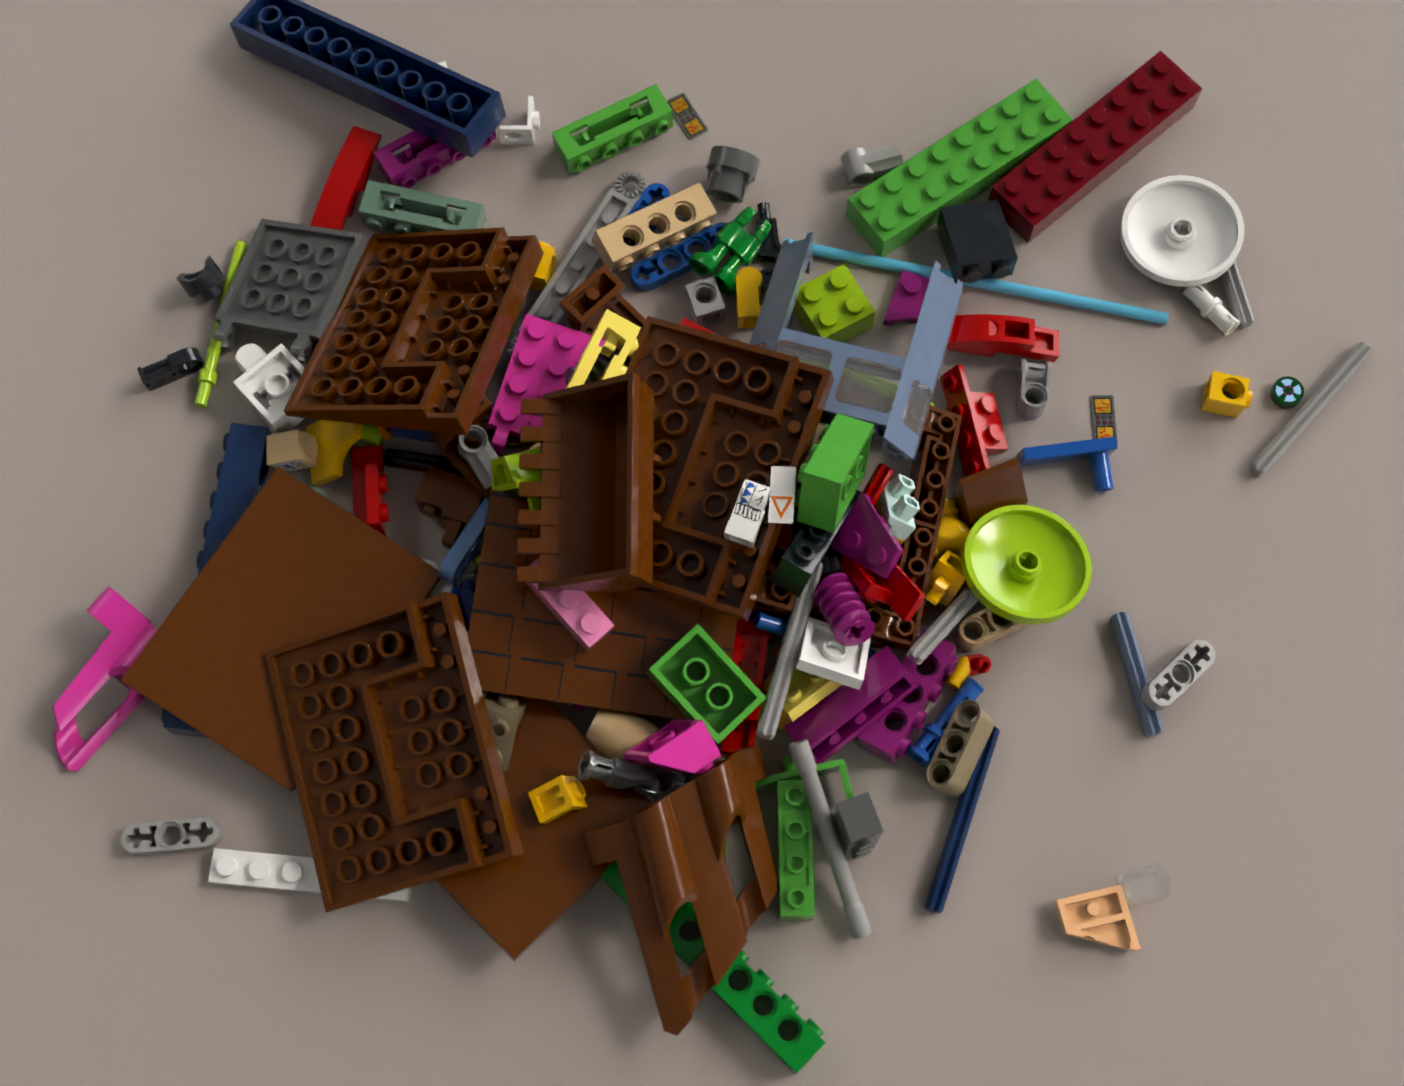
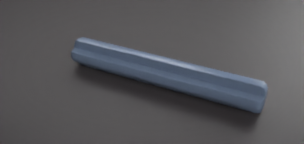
M1127 612L1116 613L1112 615L1110 621L1144 733L1147 737L1159 735L1164 730L1159 712L1148 708L1141 696L1142 689L1149 682L1129 614Z

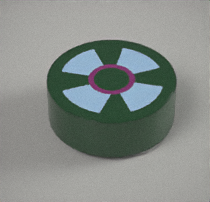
M1281 377L1271 388V399L1281 408H1293L1303 398V385L1294 377Z

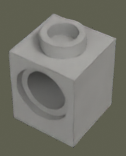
M704 277L697 278L691 281L690 284L685 285L686 301L695 323L706 327L725 321V305L715 277L707 279ZM700 298H709L711 301L708 303H700L697 300H699Z

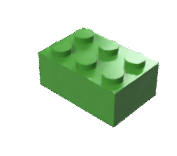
M839 413L836 414L830 425L825 424L820 443H814L808 464L803 463L799 470L797 481L802 484L794 502V506L798 507V522L832 533L835 532L866 474L874 424Z
M699 624L691 629L645 672L687 719L703 720L716 745L766 699L765 695Z

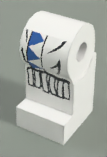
M745 479L730 520H728L724 539L753 548L765 514L764 510L771 487Z

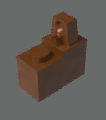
M429 465L414 499L422 514L437 519L438 516L443 518L441 526L446 530L441 541L444 547L451 549L485 497L465 477Z

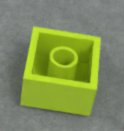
M845 263L801 285L793 308L807 334L839 342H845L872 328L876 312Z

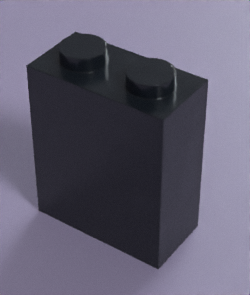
M998 199L940 208L936 227L954 283H957L958 279L961 282L973 283L982 279H1001L1013 274L1018 256Z

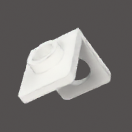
M528 96L527 125L498 126V134L502 145H534L535 129H540V113L535 111L533 96ZM519 133L522 136L518 138L508 137L506 134Z

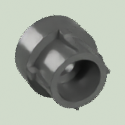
M728 146L712 147L706 166L708 170L706 193L722 201L742 203L748 185L755 181L760 160L751 153Z

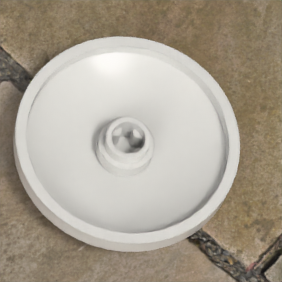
M1187 175L1162 177L1140 188L1127 203L1120 226L1123 250L1135 268L1154 281L1177 287L1201 285L1225 273L1236 260L1242 247L1245 233L1241 211L1232 197L1210 181Z

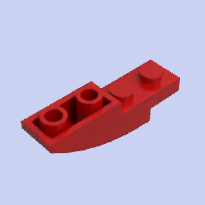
M993 314L957 315L946 350L993 358L999 352L1055 362L1059 358V330L1035 326V319L1019 316Z

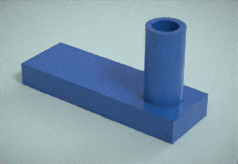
M1116 436L1026 447L1017 454L1020 466L1090 458L1095 492L1114 489L1109 455L1118 449Z

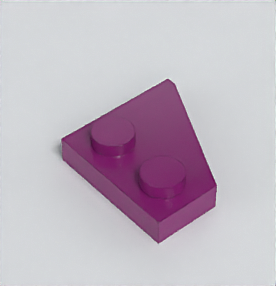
M860 493L832 548L880 577L889 579L904 550L897 539L890 534L889 526L884 518L879 516L873 507L871 497Z

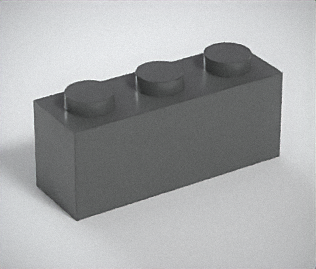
M869 792L836 803L831 816L845 857L852 855L853 859H858L872 853L871 850L875 848V844L878 843V839L884 830Z

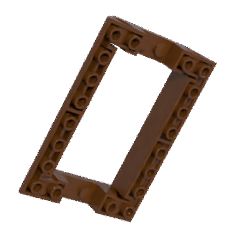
M840 379L835 395L838 401L883 413L891 411L892 405L842 390L845 379ZM908 400L903 415V422L909 429L917 433L925 404ZM933 406L929 408L915 461L913 460L909 476L915 485V489L910 496L914 497L920 506V510L913 517L916 529L902 543L901 547L904 551L897 562V565L925 594V598L962 415ZM765 573L752 613L757 614V612H761L788 621L795 595L771 582L772 576ZM925 598L919 610L915 612L909 622L903 621L890 605L883 603L881 609L878 608L879 604L860 599L864 603L866 611L870 613L871 621L875 623V630L870 637L869 647L884 648L887 645L890 649H910L918 638ZM814 600L809 617L826 622Z

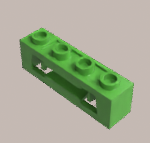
M657 84L553 131L554 148L570 175L577 171L582 172L598 161L610 159L628 147H636L647 138L667 132L669 128L673 127V111ZM647 99V102L631 109L630 106ZM585 127L588 128L587 130H585V131H583V132H581V133H579V134H576V135H574V136H571V135H570V134H572V133H574V132H577V131H579L580 129H583V128H585Z
M777 780L779 921L813 920L815 909L812 809L802 780Z

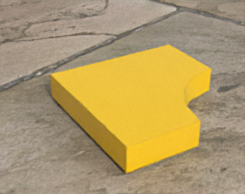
M319 420L306 426V433L315 436L318 445V453L316 455L317 467L310 468L312 484L321 486L342 477L343 463L347 452L355 442L362 438L361 424Z

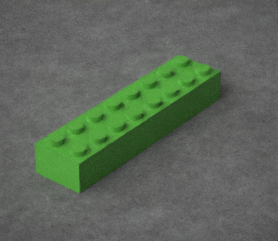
M1036 78L850 196L847 201L845 216L878 256L884 257L937 223L941 207L966 204L990 189L1069 125L1073 119Z

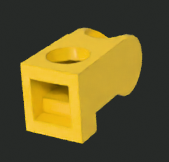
M754 267L742 268L736 276L737 328H755L762 305H759L762 275Z

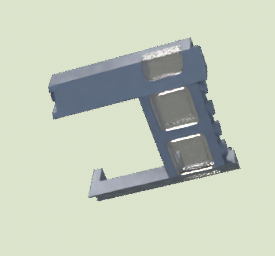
M813 232L807 233L805 239L793 241L792 243H789V239L784 240L749 344L795 356L802 363L831 370L834 382L819 423L830 425L836 414L839 413L874 424L872 439H883L882 451L897 460L910 459L915 461L961 300L963 283L958 279L956 284L953 278L943 274L940 271L941 264L935 260L907 358L787 329L804 274H810L813 264Z

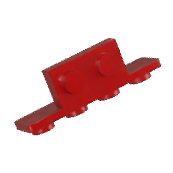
M957 364L941 375L940 381L948 411L962 415L957 447L964 474L967 477L990 468L987 454H1002L1008 450V445L994 393L970 392L964 366Z
M381 446L352 448L353 516L386 536V522H390V511L388 503H385V493L389 492V482L387 474H384L383 448Z
M844 556L839 564L849 577L850 583L860 589L859 595L874 604L880 601L890 605L903 621L909 622L925 598V594L897 564L889 579L880 577L847 556Z

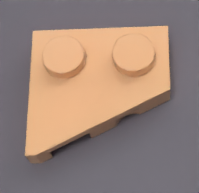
M1122 885L1054 901L1064 935L1130 951L1141 949Z

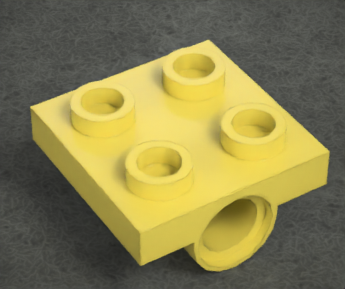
M797 660L782 710L792 722L841 686L837 682L796 669ZM773 673L763 681V691L766 695Z

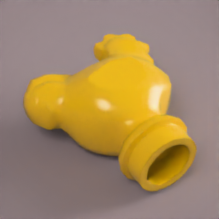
M945 499L933 561L947 550L962 558L964 543L970 532V528L966 523L955 518L958 514V508L955 507V501L952 499Z

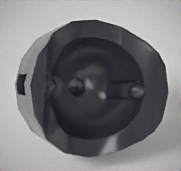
M210 255L206 258L205 266L202 270L195 273H180L176 277L190 298L201 294L205 301L208 302L223 291L217 282L224 274Z

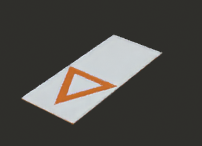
M771 466L768 523L793 524L796 467Z

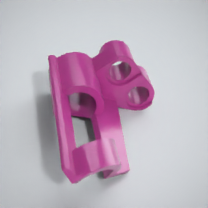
M109 586L86 611L109 629L111 633L52 706L56 721L53 730L55 750L61 765L68 771H79L145 698L123 683L121 679L157 632V629L150 624L151 621ZM113 676L130 690L129 695L84 743L77 728L76 714Z

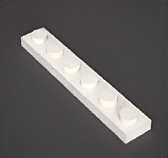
M214 848L208 882L212 884L321 894L314 860L311 857ZM411 888L375 899L409 902Z

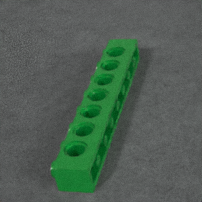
M615 860L600 876L629 906L618 864ZM686 902L677 910L672 918L669 934L675 954L689 967L705 947L701 932L697 939L690 942L683 940L680 936V930L685 924H694L699 929L693 904ZM741 950L718 985L710 989L794 1074H797L826 1043L821 1038L824 1032L810 1018L805 1022L796 1013L799 1009L797 1004L785 993L780 997L771 988L774 984L772 979L761 969L755 972L746 963L750 958ZM734 972H742L748 979L747 987L741 991L733 990L728 983L729 976ZM765 996L771 1000L773 1008L770 1014L761 1016L754 1011L753 1001L757 997ZM790 1021L795 1024L797 1036L794 1040L785 1041L779 1036L778 1026L781 1022Z

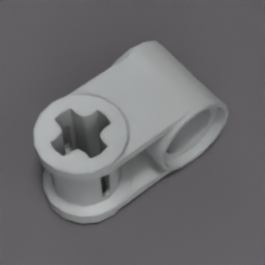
M1023 358L1020 359L1017 372L1016 411L1023 419L1035 420L1042 415L1049 398L1052 362L1038 364L1027 362ZM1026 399H1034L1038 404H1031Z

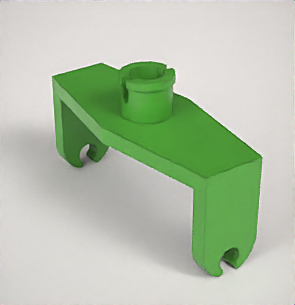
M789 756L781 758L784 772L755 781L756 792L776 787L777 780H802L797 772L794 760L792 765ZM843 758L816 764L818 776L840 771L846 798L854 797L846 763Z

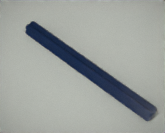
M993 726V730L965 790L960 794L925 903V909L930 912L940 914L944 909L1000 730Z

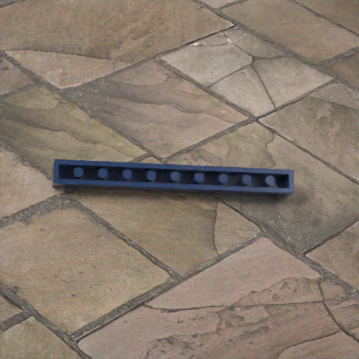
M231 423L229 433H226L224 436L223 449L225 454L223 462H219L217 467V489L212 492L210 497L212 512L210 521L207 520L203 529L205 543L203 550H200L197 555L196 564L199 569L197 576L266 484L269 466H267L266 435L272 434L268 427ZM163 709V727L172 734L207 738Z

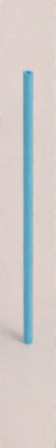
M789 239V243L798 240ZM813 244V256L898 273L904 270L929 279L933 270L931 266ZM940 268L943 274L952 278L950 270ZM992 278L978 280L973 283L962 282L965 286L1166 325L1169 315L1166 312Z

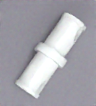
M1202 285L1189 286L1183 292V295L1201 310L1200 315L1204 319L1209 318L1225 336L1232 333L1240 324V321L1222 306L1223 301L1219 297L1214 298Z

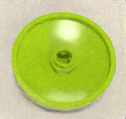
M1009 505L985 514L970 530L962 550V569L972 593L990 611L1017 623L1030 625L1046 624L1067 616L1079 605L1085 596L1092 578L1091 557L1079 533L1063 518L1035 506Z

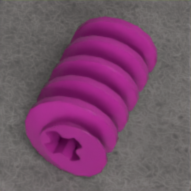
M834 573L818 583L814 590L813 598L826 623H828L831 632L834 634L836 641L844 646H856L868 640L874 633L875 623L871 621L870 613L866 611L865 605L861 602L859 594L855 592L849 577L845 573Z

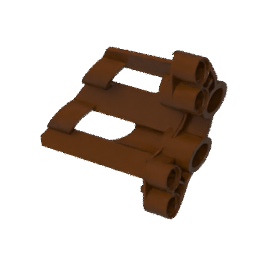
M759 745L721 755L712 761L713 767L708 771L696 775L685 785L645 805L628 818L582 832L591 866L614 860L617 861L663 1029L665 1032L677 1036L692 1019L693 1012L702 997L711 987L717 986L745 946L747 942L746 935L756 919L767 910L779 888L754 784L755 781L768 777ZM739 823L754 876L742 889L737 899H735L723 851L730 826ZM686 902H691L705 948L696 956L682 977L669 934V926L677 910Z

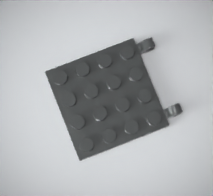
M261 219L214 318L220 325L215 330L213 339L223 341L221 348L233 350L237 343V328L295 338L296 340L291 345L290 353L299 355L297 359L299 362L308 363L314 351V342L319 341L334 317L368 242L365 235L357 232Z

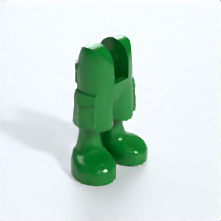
M750 206L745 208L732 222L725 224L715 235L716 246L707 252H696L688 259L689 265L695 272L701 276L708 277L716 269L725 254L730 253L731 258L713 276L720 293L725 296H731L736 291V275L740 266H749L756 255H758L761 248L760 245L772 227L765 219L754 230L755 232L752 235L746 232L743 228L746 224H749L757 212Z

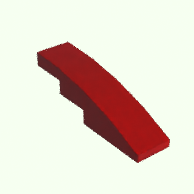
M353 125L328 176L310 226L336 230L344 229L347 217H352L360 190L365 191L375 159L374 152L378 150L382 138L381 134Z
M738 619L732 661L762 692L770 632L754 628L752 620L745 622ZM760 705L722 740L721 754H728L755 745Z

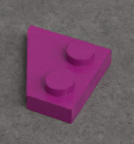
M902 270L883 325L891 326L894 322L911 320V323H917L930 279Z

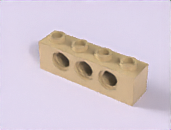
M699 182L596 230L591 242L604 265L610 271L617 268L619 271H622L635 263L634 260L642 256L645 259L659 253L661 247L670 244L671 247L683 242L686 239V235L693 232L698 234L712 227L711 223L717 212ZM675 214H683L688 221H679ZM649 226L659 227L662 233H653ZM623 238L633 239L636 242V246H628L623 241Z

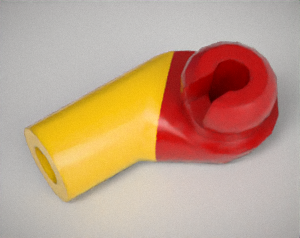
M983 654L961 656L958 658L959 662L951 676L947 677L945 683L949 687L959 690L966 676L987 673L991 669V660Z

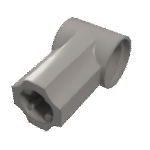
M897 144L865 151L864 148H853L845 152L840 158L851 187L867 185L874 177L885 175L903 163L902 152Z
M471 425L467 435H459L457 449L459 454L466 459L484 489L488 491L492 489L493 484L491 459L498 458V455L489 443L486 431L480 426ZM469 437H475L480 441L481 446L477 449H470L464 444V440Z

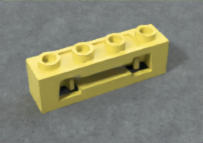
M607 309L600 318L565 389L584 384L599 353L609 358L616 348L619 351L607 364L600 380L625 374L628 367L623 364L627 355L632 357L634 351L639 347V339L636 337L641 327ZM603 338L605 339V342L603 346L600 347L598 345L601 339Z

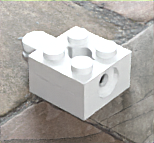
M254 343L240 347L235 359L238 367L244 374L233 382L246 402L275 433L290 431L305 419L287 416L283 411L305 368L282 343L269 354H266L261 347Z

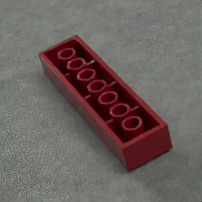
M1160 50L994 184L988 201L998 199L1006 223L1027 243L1031 242L1193 109L1203 88Z

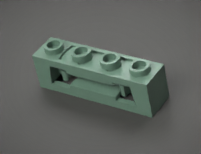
M368 180L358 210L362 223L367 228L374 231L387 230L395 233L482 229L487 219L483 204ZM382 193L390 194V195H396V196H399V198H398V197L389 196V195H384V194H382ZM448 207H453V208H457V209H462V210H465V211L454 210V209H450V208H448Z

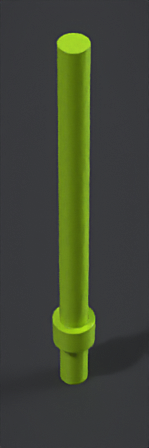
M235 241L219 308L245 255L247 244L243 241ZM216 321L204 367L199 370L197 377L199 387L194 405L199 408L207 407L211 387H215L218 373L215 371L223 341L213 339V334L220 325Z

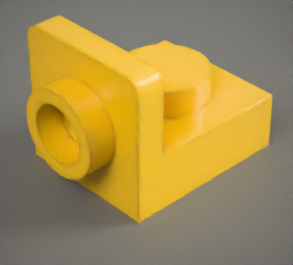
M561 775L528 792L540 824H547L574 809L581 810L587 807L584 799L586 797L584 786L575 776Z

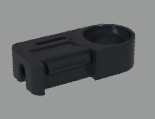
M189 347L167 355V358L141 368L140 366L137 370L142 383L149 391H152L198 372L204 364L198 349Z

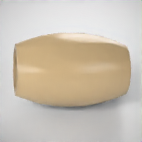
M600 708L589 727L586 738L608 759L612 757L625 759L622 755L624 752L660 728L635 713ZM633 762L639 766H647L644 764Z

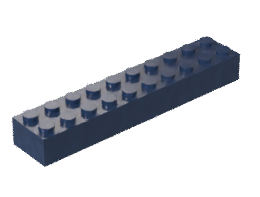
M250 0L230 23L240 48L469 157H474L506 116L500 92L300 0Z

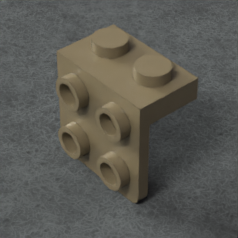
M482 691L503 771L507 772L517 727L525 714L527 702L519 700L514 695H498Z

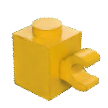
M947 550L939 559L930 574L926 600L934 605L939 603L947 607L952 603L966 582L961 557Z

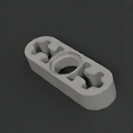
M1202 639L1195 640L1185 646L1143 687L1141 696L1144 704L1155 711L1162 710L1171 705L1214 663L1216 654L1213 646ZM1197 651L1201 652L1200 660L1191 664L1189 660L1197 654ZM1173 667H1178L1184 672V683L1174 679L1172 675ZM1166 685L1169 689L1158 700L1155 697L1157 690Z
M208 817L133 823L124 829L121 835V843L125 850L135 855L206 850L215 847L220 842L222 829L217 822ZM204 825L213 830L212 835H208L206 841H204L199 836H189L187 826H189V831L191 832L203 831ZM171 827H177L180 831V839L174 845H166L163 840L165 831ZM138 831H140L145 836H154L155 842L152 840L140 841L139 847H137L136 844L131 842V839L137 837Z

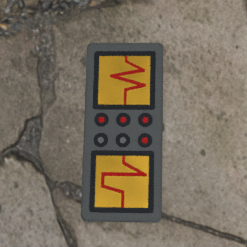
M684 93L667 100L674 117L690 140L708 131V128Z
M1091 395L1094 439L1116 436L1118 444L1113 395Z

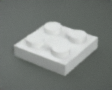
M809 617L800 646L796 669L859 690L864 681L871 638L856 646L841 645L836 641L828 623Z

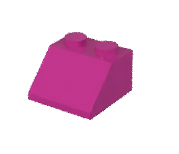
M675 719L622 755L625 760L647 766L681 772L682 774L695 773V775H699L712 768V761L720 757L721 753L703 720Z

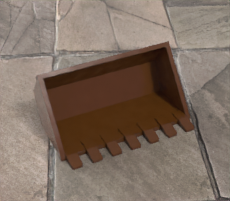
M632 372L545 393L542 395V399H522L520 412L527 415L542 416V426H522L520 428V441L541 443V454H521L519 456V468L541 471L540 482H520L518 496L540 499V510L518 511V525L539 527V538H519L517 540V553L539 555V566H519L516 569V581L538 583V590L545 591L576 590L611 593L652 585L653 525L661 524V515L653 513V466H661L662 461L661 456L653 454L654 390L642 382L638 374Z

